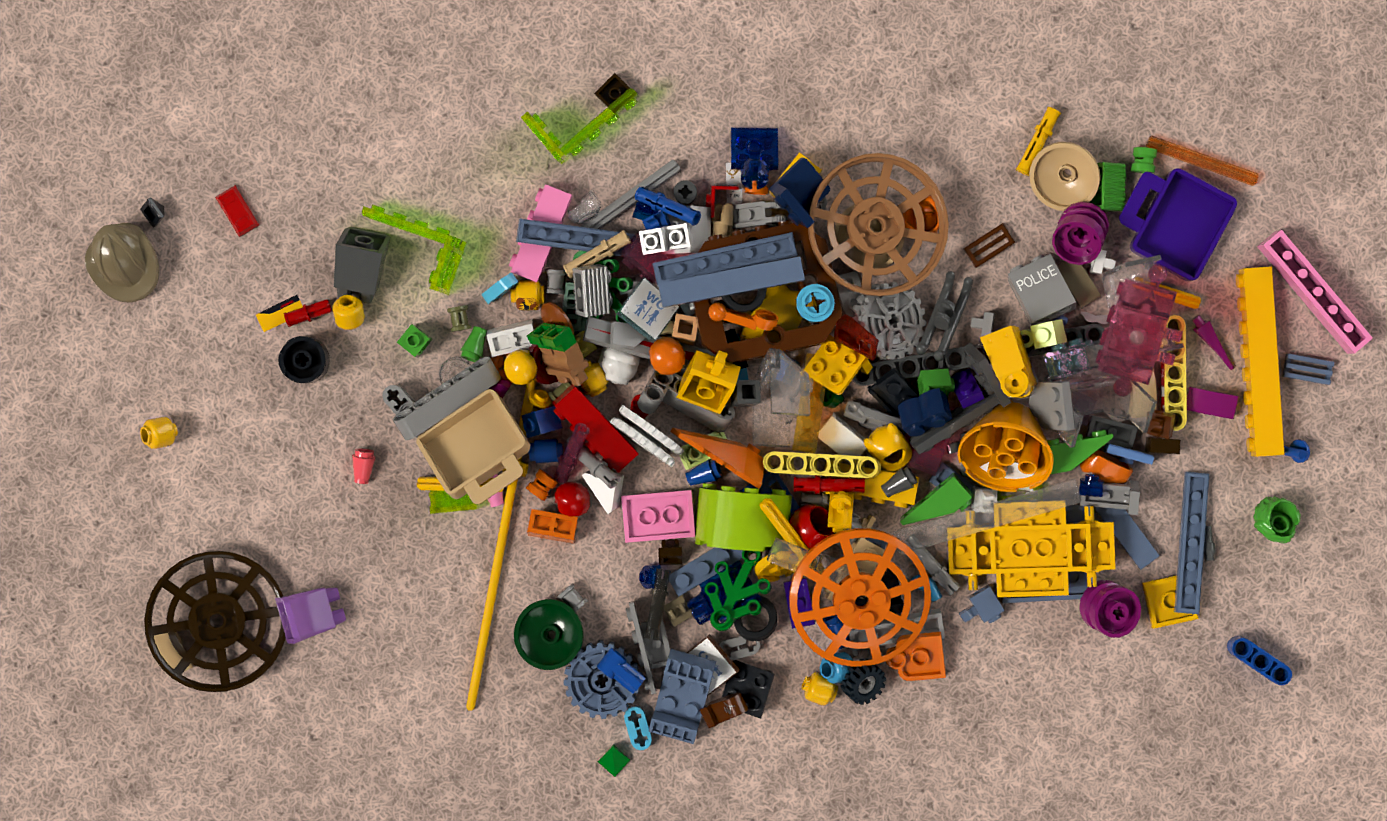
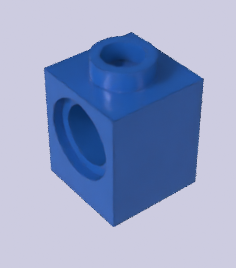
M555 406L521 415L527 438L563 428L560 418L553 411L556 408Z

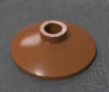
M551 302L542 305L540 313L543 323L568 326L574 335V329L568 316L559 306Z

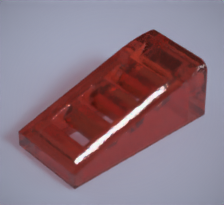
M843 315L836 322L834 340L874 360L879 340L851 316Z

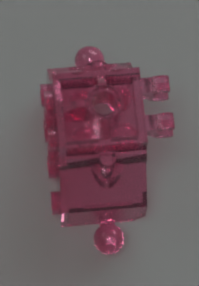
M1153 265L1149 269L1148 278L1150 279V284L1128 277L1125 278L1124 282L1120 281L1116 292L1119 299L1116 305L1113 304L1108 313L1106 322H1109L1110 326L1106 327L1102 333L1099 345H1102L1103 349H1099L1095 363L1099 364V371L1121 377L1113 385L1114 392L1121 397L1131 393L1132 383L1130 380L1149 385L1156 361L1173 365L1176 355L1159 351L1163 338L1180 342L1183 331L1166 327L1177 292L1159 287V284L1165 281L1167 277V270L1162 265ZM1133 331L1142 332L1144 335L1143 342L1138 344L1132 342L1130 334Z

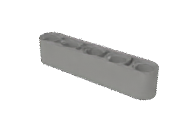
M490 357L481 358L399 412L393 418V421L404 439L411 440L495 385L501 379V375Z

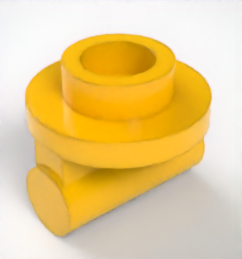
M540 389L532 390L529 393L528 398L530 401L525 405V411L531 413L548 408L551 404V398L548 393Z

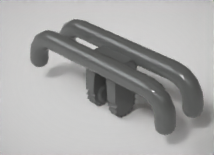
M953 271L946 273L945 282L922 340L916 347L919 355L926 353L936 328L945 330L938 350L934 353V358L937 361L944 359L972 289L973 280L971 277L964 279L961 293L956 305H954L948 298L954 284L955 273Z

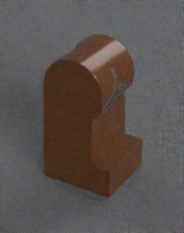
M737 692L711 701L701 708L700 712L708 728H712L719 723L743 714L748 710V707L741 693Z

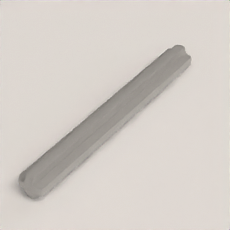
M671 160L583 223L581 227L602 228L638 202L635 200V193L639 187L643 186L650 191L655 190L680 172V166L675 160Z

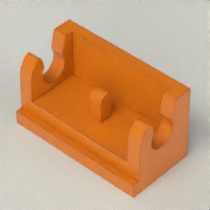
M531 509L527 530L528 536L574 544L578 517Z

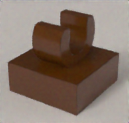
M1154 409L1150 411L1147 434L1165 439L1172 438L1175 415Z

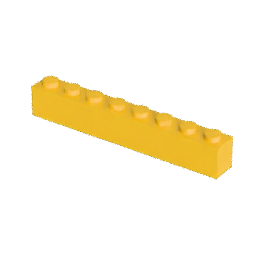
M1272 266L1239 269V274H1236V287L1240 288L1237 308L1242 313V321H1239V333L1243 335L1244 343L1240 346L1241 358H1245V368H1242L1243 382H1246L1247 391L1243 393L1244 404L1248 405V414L1245 415V426L1249 429L1250 438L1246 440L1247 451L1251 452V456L1254 457L1284 455Z

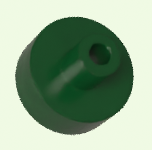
M823 387L820 391L819 401L825 407L835 408L843 403L844 396L842 394L837 395Z

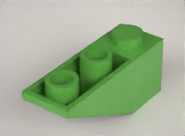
M1097 430L1091 432L1092 436L1083 438L1082 434L1068 436V441L1060 442L1059 438L1047 440L1054 458L1051 474L1073 470L1113 438V434L1106 433V430Z

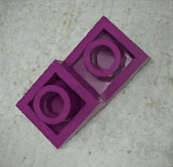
M1189 387L1187 410L1234 419L1239 396Z

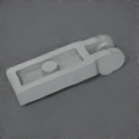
M760 201L733 205L732 229L786 222V216L775 215L772 217L771 208H781L776 202Z

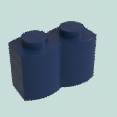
M940 388L929 390L919 397L908 399L898 405L902 429L909 436H921L931 427H942L952 419L947 395Z

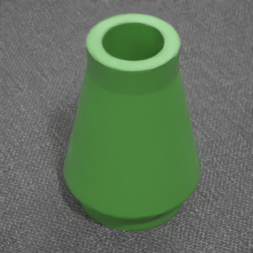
M473 327L472 332L461 348L462 358L476 362L483 357L485 335L487 333L485 329Z

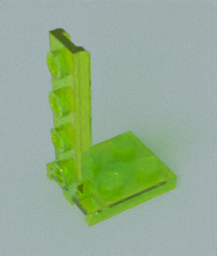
M628 89L561 148L559 147L562 144L552 131L547 133L544 130L547 125L536 113L531 115L527 111L521 116V119L555 159L563 164L570 155L573 157L578 155L584 149L582 145L586 141L590 140L592 142L602 134L600 129L606 124L608 126L614 124L620 118L618 114L624 109L628 111L638 103L636 99L639 95L634 89Z
M373 204L371 208L363 206L362 215L369 219L444 244V247L440 248L437 254L436 261H438L436 270H433L430 274L429 284L431 285L429 289L449 295L467 242L449 235V230L437 227L436 231L427 228L429 224L415 219L414 223L406 221L407 216L396 212H393L392 216L385 214V209Z

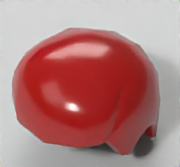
M569 481L561 484L556 489L555 503H557L561 514L570 517L581 516L587 513L590 508V493L580 482Z

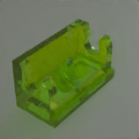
M430 490L429 492L431 502L429 507L430 514L479 509V504L473 503L468 494L460 499H454L445 491Z

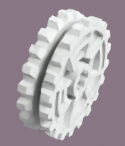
M622 405L619 409L621 415L634 425L631 427L621 419L614 417L610 423L645 450L670 467H673L675 461L668 453L661 449L662 445L676 455H681L684 449L636 413Z

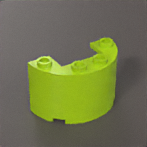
M703 483L702 487H699L695 544H707V547L763 552L771 550V552L788 550V544L759 506L763 499H772L789 522L792 495H786V490L772 489V493L762 494L756 488H745L744 492L735 491L736 487L721 486V489H716L717 484Z

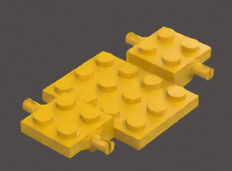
M1065 500L994 502V525L981 526L975 524V510H971V519L970 510H965L966 524L960 527H947L949 574L968 576V590H973L972 581H974V590H978L979 575L996 574L997 597L1069 595L1068 572L1082 571L1087 573V587H1091V578L1093 587H1097L1096 572L1115 570L1114 522L1094 520V506H1090V515L1088 506H1084L1085 520L1079 523H1066Z

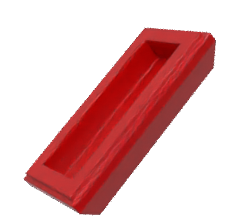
M236 185L215 197L239 237L259 226Z

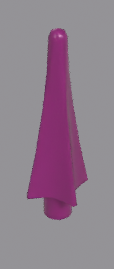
M1200 315L1194 317L1192 321L1196 327L1193 331L1215 351L1230 370L1234 369V365L1225 353L1211 322L1204 321Z

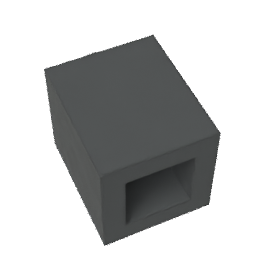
M737 380L735 389L730 396L731 407L760 404V380Z

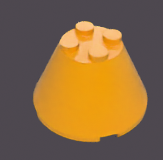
M1013 401L1004 408L1000 404L996 405L991 412L987 413L963 436L958 448L959 463L962 462L966 469L965 473L970 478L987 488L1003 492H1017L1019 488L1029 487L1033 489L1041 485L1050 476L1054 463L1052 450L1037 418L1032 414L1029 407ZM989 462L987 472L980 468V466ZM1014 462L1018 463L1020 472L1024 474L1034 473L1033 476L1022 479L1005 478L1007 467Z

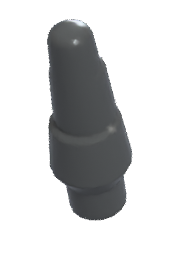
M1208 525L1205 528V561H1215L1214 554L1216 548L1215 543H1213L1212 528Z

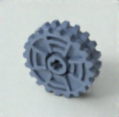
M603 640L598 641L597 645H593L592 642L588 643L585 650L580 649L577 657L570 662L571 666H567L564 674L568 675L564 680V685L568 686L565 692L566 696L573 698L571 701L573 707L578 705L580 707L579 712L584 714L587 711L591 718L600 715L601 719H606L607 714H611L613 717L618 716V711L622 710L625 712L628 709L627 703L633 704L636 698L633 693L628 691L614 678L611 679L607 676L608 679L605 685H601L602 682L597 683L599 674H603V677L605 676L597 668V664L610 648L615 649L627 659V663L636 670L639 668L638 663L632 662L634 656L631 653L626 654L624 652L625 647L622 645L619 648L615 647V642L612 641L608 645H605Z

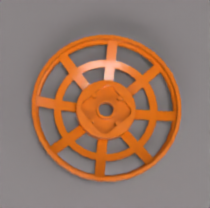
M854 528L840 531L818 542L805 554L798 564L789 590L791 617L803 641L824 659L851 667L879 664L903 652L922 631L931 604L929 578L917 554L896 536L870 528ZM873 538L885 541L888 544L882 556L869 552L853 553L849 539ZM840 542L844 554L843 557L832 562L821 574L809 567L821 552ZM896 548L902 550L913 561L921 577L909 582L907 581L901 569L891 561ZM856 561H874L878 565L873 574L859 572ZM847 564L849 575L842 579L839 584L828 578L836 569ZM887 568L897 576L901 585L887 589L881 580ZM804 575L816 582L812 594L813 610L798 613V590ZM923 586V612L919 623H915L907 619L911 607L910 591ZM825 587L834 592L833 605L820 608V594L822 588ZM904 594V606L901 615L889 611L891 598ZM861 595L868 597L866 605L857 606L855 604L857 597ZM837 615L840 621L844 623L837 635L827 627L823 618ZM884 619L895 624L890 631L877 638L875 626ZM816 620L822 632L832 640L825 651L809 638L801 622ZM852 628L865 630L868 641L854 642L846 640V637ZM901 628L913 632L900 647L889 654L881 656L879 645L891 639ZM841 645L854 649L870 648L872 659L851 661L835 657L834 654Z

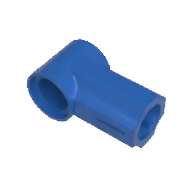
M610 648L597 664V668L609 678H614L633 694L646 679L644 675L627 663V659L613 648Z

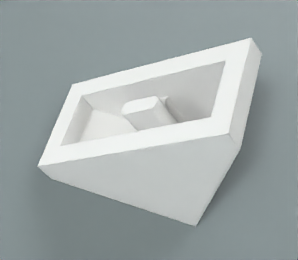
M589 470L582 476L607 514H609L620 505L624 475L615 473L620 477V481L617 482V486L610 489L602 480L592 476Z

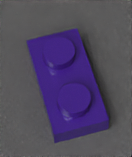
M970 369L959 371L950 377L954 379V392L962 408L985 399Z
M802 578L800 582L797 600L798 613L812 610L807 578ZM791 581L783 582L785 589L792 629H794L796 627L792 620L789 606V590L791 586ZM814 620L801 622L803 627L815 625Z

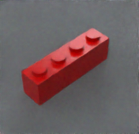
M571 384L553 401L556 407L553 410L554 413L562 421L566 418L572 424L569 427L578 438L582 435L588 441L585 445L593 454L599 452L603 457L602 461L604 460L608 464L609 469L612 470L614 468L619 473L639 455L637 450L575 385Z

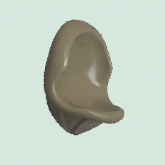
M120 223L105 225L95 234L85 255L86 269L95 284L106 295L120 302H136L149 296L158 283L159 263L155 250L143 230L135 224Z

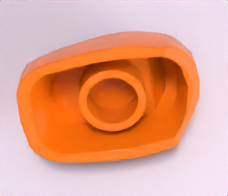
M1100 449L1080 463L1082 472H1089L1099 481L1106 483L1124 484L1133 472V469L1128 464L1119 461L1118 458Z

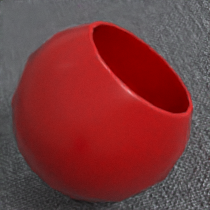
M814 504L801 506L791 515L789 520L790 525L809 550L818 542L834 534L832 531L833 527H828L829 511Z

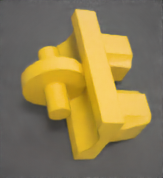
M830 492L828 527H833L832 531L835 533L847 530V528L851 529L854 492Z

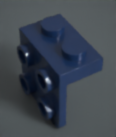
M802 157L769 190L775 196L774 201L782 209H786L789 212L788 217L795 225L801 224L809 228L815 222L808 212L812 197L823 178L810 162ZM829 185L822 192L818 203L830 192Z

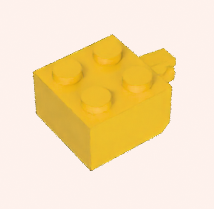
M696 350L682 376L676 398L721 414L735 389L741 367L727 362L725 359L728 354L722 351H718L714 357L708 353Z

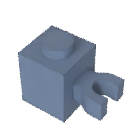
M986 585L969 595L968 598L972 606L959 612L960 617L965 623L976 615H979L984 623L987 621L992 623L1001 618L1000 613L1004 609L991 587Z

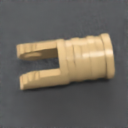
M731 203L723 206L722 204H715L711 236L722 234L723 238L732 236L734 208Z

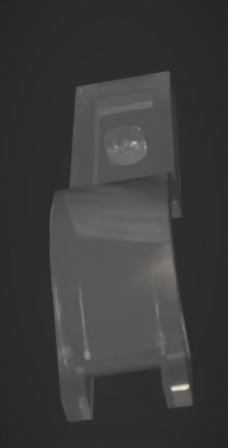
M776 538L768 554L767 561L795 572L798 564L809 550ZM818 555L809 567L821 574L824 569L837 559L827 555ZM847 564L836 569L828 578L839 584L842 579L849 575ZM864 595L859 596L862 599L866 598Z

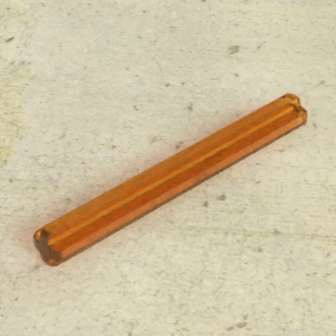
M1150 136L1146 143V148L1157 149V152L1251 186H1254L1259 178V174L1155 136Z

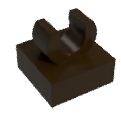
M675 539L674 547L669 548L666 546V540H662L661 548H658L659 565H683L682 547H679L678 539Z

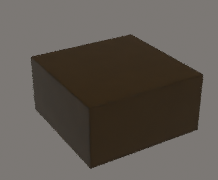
M616 73L594 93L615 116L636 96V93Z
M1146 437L1145 452L1180 454L1181 440Z

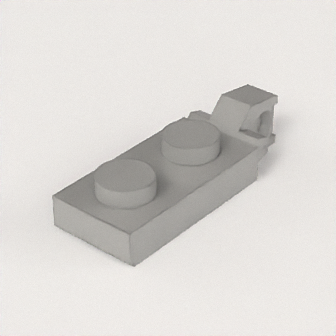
M848 401L844 410V417L858 421L859 426L871 430L893 423L905 436L906 432L902 429L900 417L890 416L878 409H870L861 406L858 402Z

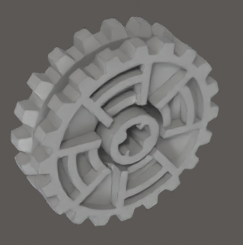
M898 283L874 284L872 289H889L898 286ZM913 290L888 296L858 295L856 298L858 304L852 306L854 316L850 317V322L854 323L851 332L857 336L855 342L862 345L861 350L863 352H870L869 356L872 358L879 356V360L895 359L896 357L901 359L905 357V354L913 353V347H917L920 344L919 337L924 335L922 326H926V321L922 318L925 310L920 308L919 305L922 302L920 298L915 299V292Z

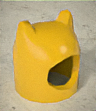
M893 423L876 428L869 438L864 439V446L872 457L879 460L883 470L896 471L901 467L903 468L912 457L913 450L911 444ZM902 449V458L898 462L889 463L884 461L890 454Z

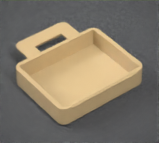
M492 389L485 390L420 434L416 440L419 449L445 492L454 499H460L468 494L475 504L483 503L520 478L523 474V469L517 460L530 450V443L501 397ZM504 468L506 469V471H504L503 473H501L500 475H498L482 487L479 486L491 477H493L494 475H496L497 473H499Z

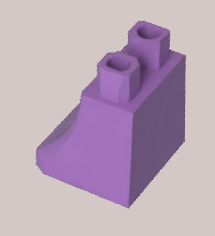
M323 587L275 598L288 644H295L336 628L335 625L346 620L343 608L331 611L329 602L340 599L337 588L325 589Z

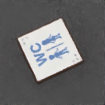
M710 634L686 652L716 661L708 695L740 670Z

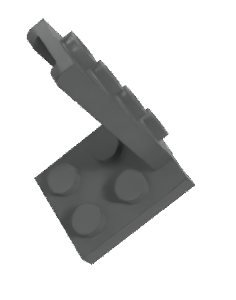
M972 343L963 347L967 354L964 359L968 366L974 369L976 373L975 378L979 385L984 387L985 390L982 391L985 399L966 408H962L960 405L951 411L952 419L944 426L938 428L931 427L921 436H912L909 441L919 455L931 450L938 442L950 438L960 428L969 426L973 423L974 419L982 414L991 412L996 405L1000 404L1004 408L1012 403L1009 397L1003 393L1000 382L988 360Z

